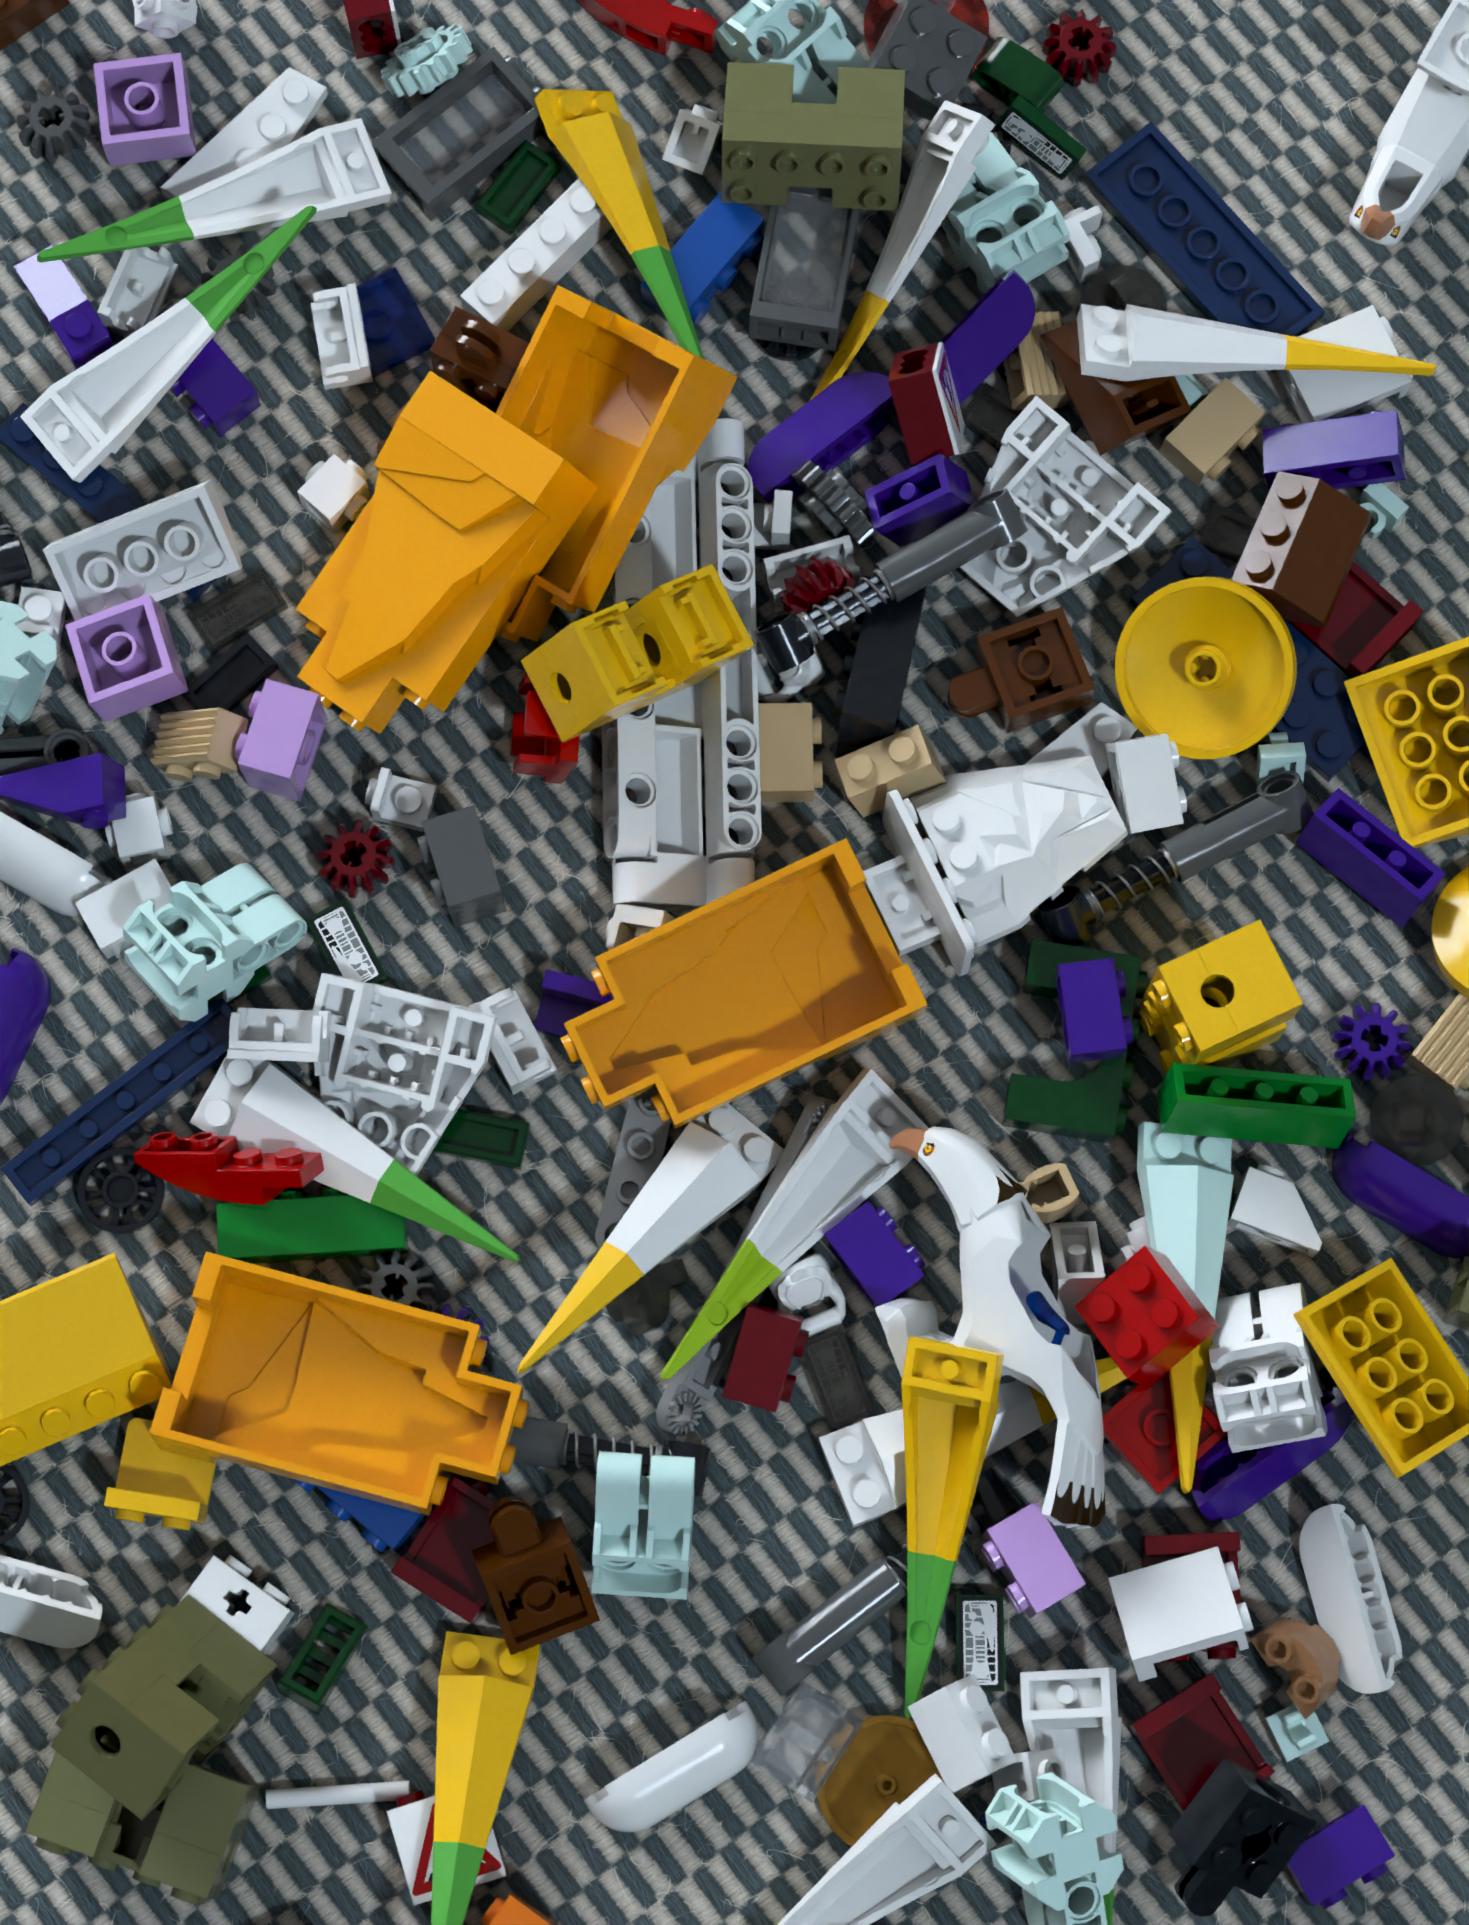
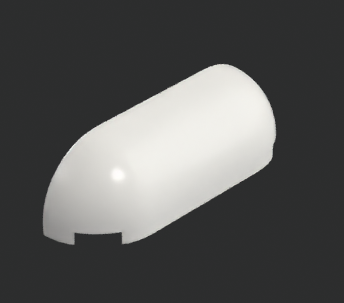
M0 811L1 881L53 911L67 916H81L75 902L114 881L91 869L93 865Z
M1329 1504L1318 1508L1310 1514L1302 1527L1299 1541L1301 1563L1318 1624L1334 1640L1341 1655V1663L1338 1664L1339 1679L1349 1688L1360 1693L1374 1694L1383 1692L1391 1688L1395 1683L1391 1678L1394 1672L1395 1660L1402 1659V1646L1375 1548L1364 1524L1357 1526L1349 1515L1344 1512L1345 1506Z
M0 1555V1632L57 1648L80 1647L88 1644L97 1635L102 1618V1604H99L96 1597L88 1590L89 1584L77 1576Z
M747 1701L740 1703L730 1711L721 1714L607 1784L603 1789L584 1800L589 1811L600 1823L608 1828L620 1832H638L652 1827L735 1776L749 1763L757 1746L758 1726L751 1707Z

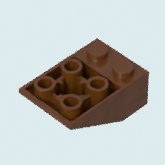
M1077 320L1040 335L1100 456L1155 433L1192 411L1175 376L1125 382L1082 375Z

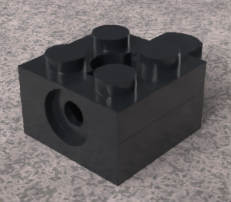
M1224 1757L1168 1833L1191 1862L1174 1886L1177 1895L1185 1903L1189 1911L1201 1917L1213 1915L1234 1886L1261 1899L1317 1824L1316 1820L1291 1791Z

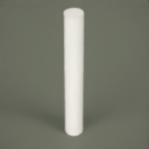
M410 1781L266 1790L267 1809L396 1801V1798L411 1794Z

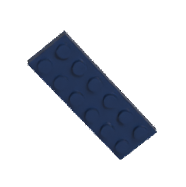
M1152 122L1144 126L1085 173L1083 181L1209 320L1299 337L1323 318L1325 311Z
M1192 536L1132 596L1130 603L1137 608L1157 590L1180 580L1206 576L1231 580L1234 573ZM1284 620L1295 646L1297 676L1291 702L1284 716L1272 732H1287L1289 743L1304 742L1306 763L1329 782L1366 744L1344 685V681L1351 678L1288 621Z

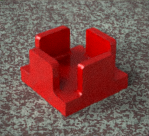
M525 674L518 685V694L526 695L525 712L517 711L512 717L510 755L517 757L513 763V773L544 776V782L562 784L578 763L580 735L562 743L528 674Z
M1168 1371L1150 1387L1138 1384L1103 1415L1104 1437L1109 1441L1106 1446L1137 1481L1141 1478L1156 1495H1159L1180 1476ZM1204 1403L1196 1461L1227 1434V1432H1223L1219 1420Z

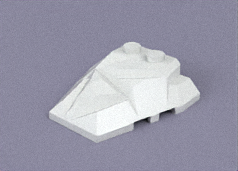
M1035 396L1006 429L1001 440L1002 446L992 469L989 468L984 480L985 485L979 497L981 499L995 491L1007 488L1028 530L1007 545L994 550H988L959 568L1019 619L1079 582L1142 547L1169 517L1172 511L1139 482L1133 485L1073 434L1070 424L1038 396Z
M1091 756L949 774L944 776L945 784L909 798L925 833L928 835L947 878L955 889L958 904L964 918L967 917L975 929L978 947L1022 928L1031 920L1029 914L1048 897L1054 900L1064 891L1062 885L1079 870L1086 872L1128 835L1127 829Z
M321 973L313 1010L331 1011L329 1062H314L315 1076H319L321 1101L417 1176L475 1080L487 1064L498 1018L470 1010L465 1006L400 989Z

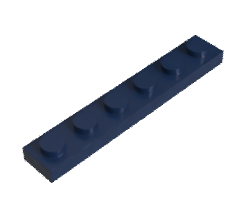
M24 402L0 426V444L98 524L147 505L145 501L101 465H98L81 483L72 480L20 417L29 408ZM216 579L182 593L195 603Z
M222 998L208 1008L206 1016L196 1022H189L1 1167V1170L31 1207L227 1055V1049H229L230 1017L233 1011Z

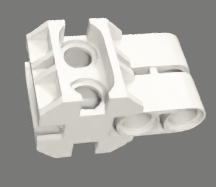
M1302 1283L1260 1290V1318H1258L1255 1301L1251 1292L1217 1299L1215 1321L1220 1327L1213 1332L1209 1357L1211 1367L1216 1376V1382L1212 1383L1219 1423L1223 1432L1228 1434V1443L1232 1453L1324 1437L1327 1434L1326 1415L1320 1397H1323L1322 1382L1314 1348L1293 1317L1294 1313L1308 1306Z

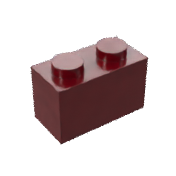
M750 1302L747 1306L722 1397L775 1413L780 1401L789 1403L797 1377L788 1374L793 1356L802 1358L810 1332L801 1329L804 1317Z

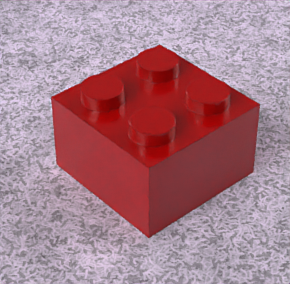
M1147 1246L1142 1247L1074 1306L1125 1377L1147 1387L1154 1384L1220 1327L1168 1257Z

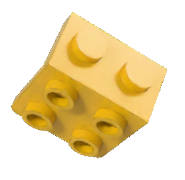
M143 1418L131 1419L127 1425L116 1487H107L104 1506L115 1510V1519L143 1523L144 1515L163 1518L161 1526L172 1529L190 1531L191 1523L205 1525L217 1459H215L213 1464L161 1450L149 1434L153 1420Z

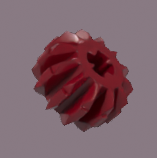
M1083 9L1077 13L1075 20L1064 12L1060 16L1059 25L1051 23L1047 28L1046 35L1048 38L1042 44V52L1047 56L1045 62L1054 69H1058L1064 80L1068 76L1073 77V84L1076 88L1081 85L1083 77L1094 85L1098 81L1099 72L1107 74L1112 66L1110 59L1116 55L1117 45L1111 41L1113 38L1112 26L1100 28L1102 22L1100 14L1093 17L1090 21L1086 20Z
M811 556L806 567L803 568L795 565L796 574L794 577L783 579L786 590L779 597L782 600L785 612L793 611L797 615L801 612L809 613L812 610V605H823L827 602L829 595L837 597L843 593L845 586L854 587L855 581L852 579L853 575L846 567H842L836 560L827 556L820 561Z
M361 820L354 822L353 832H347L345 825L338 823L336 828L339 837L336 839L331 835L325 834L322 840L329 849L318 851L316 854L317 860L326 864L319 870V874L323 880L332 879L330 887L335 893H338L347 885L349 898L354 899L357 897L359 886H364L369 896L373 895L375 889L372 881L375 879L381 884H387L389 878L382 869H389L395 865L394 858L386 854L392 849V844L389 839L378 840L381 831L376 825L369 828L364 834V825ZM358 851L362 864L353 867L349 855Z

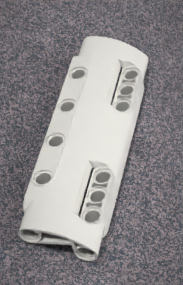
M730 418L717 419L685 471L676 470L657 486L632 536V542H629L600 601V611L624 600L630 608L660 585L697 570L695 483L698 482L700 568L713 564L755 646L703 681L636 710L635 716L629 713L602 725L603 843L606 856L612 858L614 908H616V904L664 910L666 912H683L690 907L704 906L755 881V862L753 857L755 856V846H757L761 839L762 828L757 638L754 635V631L757 629L752 477L748 470L744 468V424L740 420ZM721 483H724L729 488L731 495L724 492ZM721 525L729 529L732 538L723 532ZM722 567L726 568L730 572L733 581H730L728 578H726V576L723 573ZM702 739H704L706 856L703 855ZM726 740L734 744L737 756L729 751ZM728 784L732 785L737 791L738 800L734 799L728 792ZM626 787L634 791L637 797V804L628 799L625 791ZM729 828L737 833L739 844H736L730 838Z

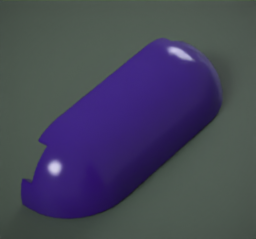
M1011 270L1005 280L1000 278L939 341L943 342L959 405L1021 343L1033 325L1035 317L1034 297L1029 285L1015 270Z
M868 371L855 372L843 376L760 439L753 448L748 462V472L752 477L753 486L768 503H771L774 498L775 490L793 491L792 499L801 495L803 491L795 482L792 474L807 460H811L816 466L818 465L826 474L830 469L836 468L876 437L887 426L888 423L883 417L894 402L888 383L889 377Z
M17 948L11 949L10 959L6 966L0 964V1105L14 1082L47 1012L51 998L50 981L43 966L34 957Z
M1347 1133L1339 1148L1334 1149L1332 1156V1173L1341 1193L1356 1206L1434 1252L1454 1259H1463L1465 1256L1469 1257V1197L1373 1141H1370L1365 1146L1355 1140L1351 1134Z
M1333 1387V1391L1323 1389V1397H1320L1328 1429L1324 1437L1232 1453L1227 1436L1209 1449L1197 1462L1198 1471L1193 1482L1192 1495L1201 1513L1206 1518L1215 1521L1235 1517L1252 1507L1330 1450L1343 1436L1353 1416V1409L1340 1389Z

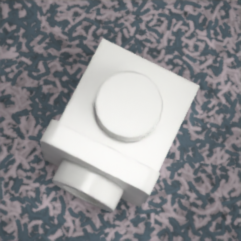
M694 104L692 111L680 109L662 160L705 175L719 135L723 132V123L717 121L719 113L698 104Z
M1099 205L1088 210L1080 207L1063 217L1070 233L1069 241L1064 244L1069 251L1067 261L1079 284L1096 276L1102 257L1097 240L1092 234H1089L1096 231L1100 226L1103 213Z
M775 490L774 504L753 503L755 549L789 551L793 491Z
M21 586L18 605L29 614V617L16 626L29 638L46 631L56 640V648H60L67 603L62 592Z
M381 767L378 779L371 778L369 781L365 804L370 805L372 817L376 821L424 832L421 821L430 819L438 790L436 785L392 775L391 769Z
M616 904L614 915L609 920L606 928V947L611 950L676 918L664 910Z
M1061 1748L1015 1753L1016 1762L992 1774L995 1795L999 1789L1015 1784L1018 1788L1019 1796L1025 1801L1039 1800L1037 1776L1052 1772L1068 1782L1064 1752Z

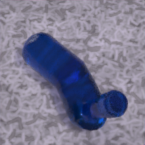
M1030 1292L1026 1297L1027 1306L1039 1322L1056 1331L1051 1343L1061 1345L1064 1335H1070L1068 1324L1052 1308L1041 1292Z

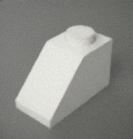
M1259 1164L1257 1169L1249 1166L1242 1177L1229 1213L1227 1226L1313 1258L1319 1252L1322 1241L1294 1183L1284 1180L1285 1174L1276 1168Z
M1096 1221L1050 1223L1053 1295L1069 1323L1085 1324L1086 1322L1074 1306L1105 1280Z

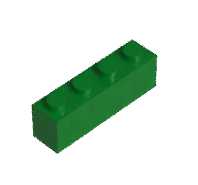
M1172 1063L1157 1093L1161 1133L1339 1148L1356 1119L1351 1080L1343 1078Z
M334 1188L321 1190V1197L302 1198V1192L285 1191L281 1192L266 1205L232 1202L216 1203L218 1255L251 1264L366 1257L377 1254L382 1256L391 1255L392 1250H399L401 1254H409L407 1218Z

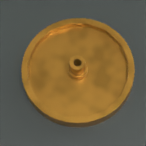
M893 1715L868 1717L851 1724L841 1731L826 1749L817 1775L818 1802L827 1824L849 1846L852 1847L895 1802L900 1805L935 1773L943 1781L915 1722Z

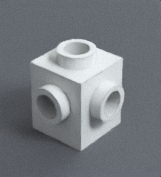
M133 0L135 26L152 32L156 37L174 38L180 32L196 24L198 10L196 0Z

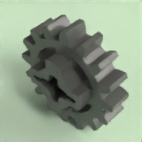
M807 460L792 474L795 482L805 493L799 499L800 503L828 533L831 532L836 537L842 531L845 536L850 535L851 540L856 545H860L875 531L873 525L866 519L867 516L862 512L868 504L839 472L836 473L830 469L825 474L818 465L816 466L811 460Z

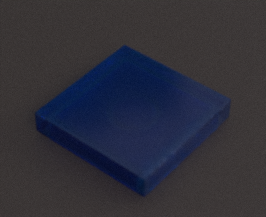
M396 267L356 287L360 299L372 378L432 347L436 339Z

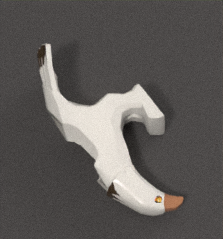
M1453 0L1420 55L1416 64L1418 69L1378 137L1376 154L1372 159L1366 181L1355 202L1349 224L1358 233L1375 243L1391 247L1397 244L1409 230L1418 215L1435 198L1439 190L1455 178L1469 153V0Z
M935 1126L929 1129L909 1127L896 1134L890 1141L889 1146L891 1149L900 1150L919 1161L931 1175L952 1210L957 1229L960 1232L963 1313L953 1337L939 1331L937 1310L931 1300L913 1296L900 1298L875 1307L901 1378L903 1376L908 1338L912 1336L1004 1354L1001 1377L1010 1375L1047 1397L1058 1420L1052 1469L1041 1515L1056 1526L1076 1529L1095 1527L1101 1523V1519L1106 1514L1103 1455L1104 1427L1100 1385L1091 1335L1077 1331L1065 1319L1058 1302L1042 1275L1040 1252L1051 1237V1234L1027 1201L1028 1190L979 1141L956 1129Z

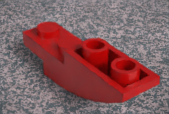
M575 0L587 13L616 34L645 49L664 56L667 55L672 41L713 54L718 41L714 33L718 29V19L712 18L709 13L701 9L691 8L686 10L671 5L667 0Z
M213 1131L197 1133L191 1137H177L175 1132L159 1133L149 1138L150 1142L133 1154L136 1164L174 1186L212 1199L250 1205H266L286 1188H303L324 1171L321 1153H302L300 1148H287L276 1153H261V1150L258 1148L239 1151L236 1136L218 1137L217 1133Z

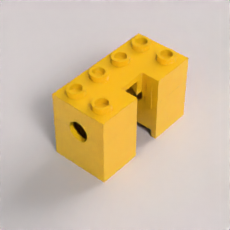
M710 564L660 585L630 608L624 600L572 622L523 658L521 663L562 743L703 681L755 645L713 564Z
M1261 919L1158 966L1139 1005L1141 1011L1137 1012V1015L1141 1016L1140 1024L1148 1037L1155 1035L1162 1049L1158 1053V1058L1167 1075L1172 1063L1222 1067L1278 1041L1287 1028L1285 1021L1294 1018L1303 1005V1001Z

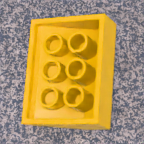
M1469 637L1344 681L1400 837L1413 848H1418L1469 835Z
M115 1252L0 1301V1467L160 1399L163 1387L171 1389L173 1382L169 1366Z
M1392 1258L1293 1314V1317L1396 1479L1469 1435V1377Z

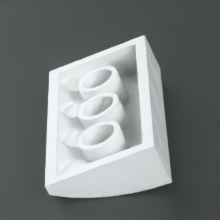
M212 479L51 542L42 549L75 621L146 594H150L158 602L242 568L227 515Z

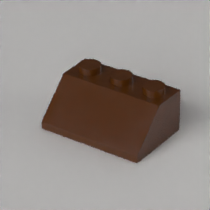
M1278 471L1231 580L1242 583L1261 594L1274 606L1283 620L1325 628L1372 518L1368 510L1319 478Z

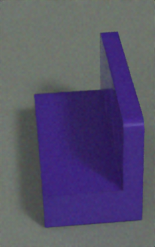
M546 969L541 986L543 996L534 1027L538 1032L563 1037L568 1034L564 1026L565 1022L613 1000L612 996L608 994L602 997L593 981Z

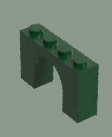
M1032 939L1022 993L1058 999L1055 979L1058 964L1114 958L1116 971L1123 970L1126 982V998H1120L1122 1016H1130L1133 1043H1137L1141 1016L1133 1015L1135 998L1142 999L1144 996L1147 972L1140 971L1141 957ZM1126 1044L1127 1049L1123 1057L1104 1059L1092 1073L1077 1080L1058 1081L1011 1073L1008 1081L1002 1126L1111 1144L1115 1132L1123 1133L1126 1122L1127 1105L1120 1104L1122 1087L1130 1088L1133 1076L1134 1061L1126 1059L1128 1044Z

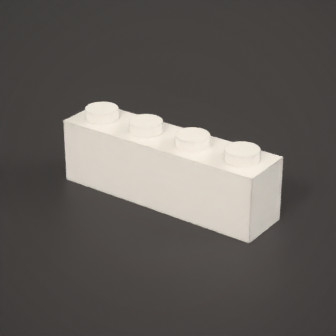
M580 178L460 295L463 310L508 332L612 228L611 223Z

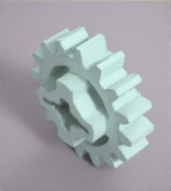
M456 24L451 25L447 29L445 26H441L436 31L433 27L423 29L418 35L406 42L400 43L394 50L396 57L385 62L387 67L381 70L383 75L381 78L392 95L396 94L399 98L406 93L408 96H412L417 91L420 94L432 92L435 87L457 75L459 71L457 65L468 60L467 55L473 52L472 44L461 26L457 27Z

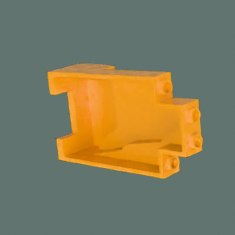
M559 285L555 289L496 414L566 459L594 483L598 489L539 575L535 574L526 594L498 633V635L515 643L518 642L520 637L538 642L555 605L571 613H575L577 607L595 613L657 486L676 470L685 471L715 425L738 376L627 318Z
M429 371L399 415L374 463V466L379 469L374 495L295 609L309 619L304 627L322 639L297 677L310 686L308 691L319 694L325 708L329 709L332 703L343 709L338 717L359 732L366 725L381 734L405 698L423 710L430 703L440 711L445 712L526 594L535 574L539 575L598 489L594 483L566 459L432 371Z
M847 838L594 957L598 969L591 972L594 982L602 997L611 994L613 1000L565 1022L564 1026L568 1034L560 1038L571 1062L573 1063L579 1059L582 1062L588 1076L580 1079L592 1105L600 1101L604 1111L652 1088H656L658 1094L651 1097L652 1103L662 1123L670 1119L676 1129L816 1061L831 1058L923 1014L928 1004L908 963L902 964L865 888L867 879Z
M205 1252L192 1294L197 1307L171 1389L163 1387L149 1431L150 1436L161 1450L213 1464L215 1459H222L428 1516L430 1515L432 1504L441 1505L446 1491L448 1478L441 1476L442 1470L498 1485L501 1473L509 1475L516 1453V1447L509 1445L514 1427L523 1428L529 1401L522 1399V1385L471 1372L472 1367L481 1368L488 1341L481 1339L480 1325L211 1252Z

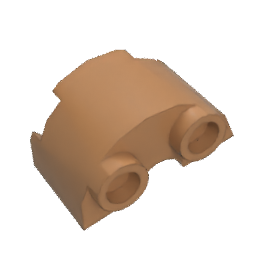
M1284 1617L1269 1623L1250 1640L1269 1667L1280 1666L1289 1673L1291 1684L1286 1692L1306 1720L1337 1691L1339 1679L1338 1664L1341 1663V1655L1334 1640L1319 1625L1314 1623L1310 1626L1301 1621L1290 1620L1291 1617Z

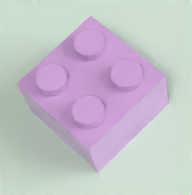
M181 52L93 63L101 140L110 166L189 157L197 153L189 79Z
M150 594L65 625L88 704L104 722L189 692L166 615Z
M266 679L262 692L256 690L253 694L248 713L249 717L253 719L248 734L241 733L238 738L234 758L239 760L238 766L250 788L300 802L328 718L318 693Z
M1037 1501L987 1529L981 1536L985 1543L979 1548L990 1569L993 1572L1001 1569L1010 1584L1004 1589V1592L1015 1611L1019 1614L1025 1610L1029 1618L1034 1617L1086 1585L1048 1519L1041 1515L1042 1509Z

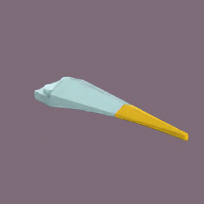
M1144 1121L1138 1125L1137 1175L1151 1249L1168 1257L1215 1320L1234 1175L1231 1174L1232 1139L1161 1133L1160 1123ZM1213 1333L1169 1370L1180 1484L1184 1494L1190 1492L1193 1485L1210 1358L1209 1348L1212 1343Z

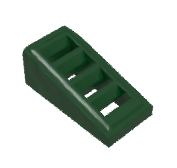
M327 1603L278 1681V1692L319 1715L367 1631L368 1626ZM330 1624L350 1635L347 1642H344L324 1631L326 1626ZM320 1641L339 1652L337 1658L335 1659L315 1648L317 1642ZM308 1658L327 1668L329 1671L326 1676L305 1665ZM298 1676L318 1686L317 1691L313 1692L297 1683Z

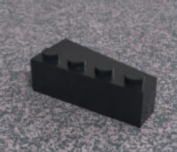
M926 587L898 603H894L887 598V604L882 601L870 608L871 613L866 610L864 615L859 614L854 617L855 622H853L850 640L858 641L856 652L847 651L842 678L849 679L847 691L838 689L833 711L834 717L841 718L836 758L894 735L896 732L904 694L903 689L907 683L912 649H914Z

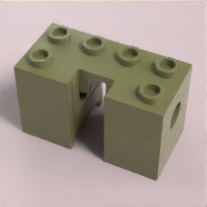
M727 63L722 132L721 203L788 206L789 187L831 188L832 208L898 210L905 70L839 67L836 104L793 102L794 65Z
M189 1594L175 1607L169 1603L166 1604L151 1622V1628L145 1624L141 1626L128 1642L126 1650L119 1646L108 1657L102 1666V1672L94 1668L84 1678L76 1690L82 1697L78 1703L76 1701L72 1702L59 1717L56 1725L61 1730L50 1746L141 1820L179 1785L182 1780V1771L193 1755L200 1761H203L238 1727L277 1667L275 1662Z
M56 1751L25 1833L37 1837L34 1846L58 1855H62V1853L70 1855L71 1850L89 1856L87 1862L111 1871H115L117 1865L134 1870L132 1878L158 1888L161 1883L172 1886L173 1889L170 1896L198 1905V1903L204 1904L206 1899L220 1898L260 1787L196 1763H192V1765L187 1764L182 1771L181 1782L168 1794L163 1810L160 1811L154 1808L141 1820Z

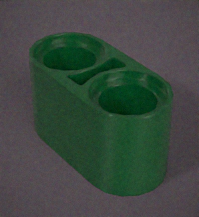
M998 37L972 72L973 79L982 89L1006 105L1010 106L1017 96L1020 95L1042 113L1065 84L1061 74L1051 65L1005 37Z

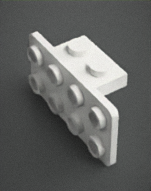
M897 789L887 792L882 822L898 857L863 871L867 879L865 888L899 957L940 940L956 974L960 977L968 973L971 960L974 957V944L978 942L975 929L967 917L961 919L954 905L958 902L955 889L947 877L941 878L935 866L938 863L936 851L929 838H921L915 824H918V817L913 804L908 798L902 800Z

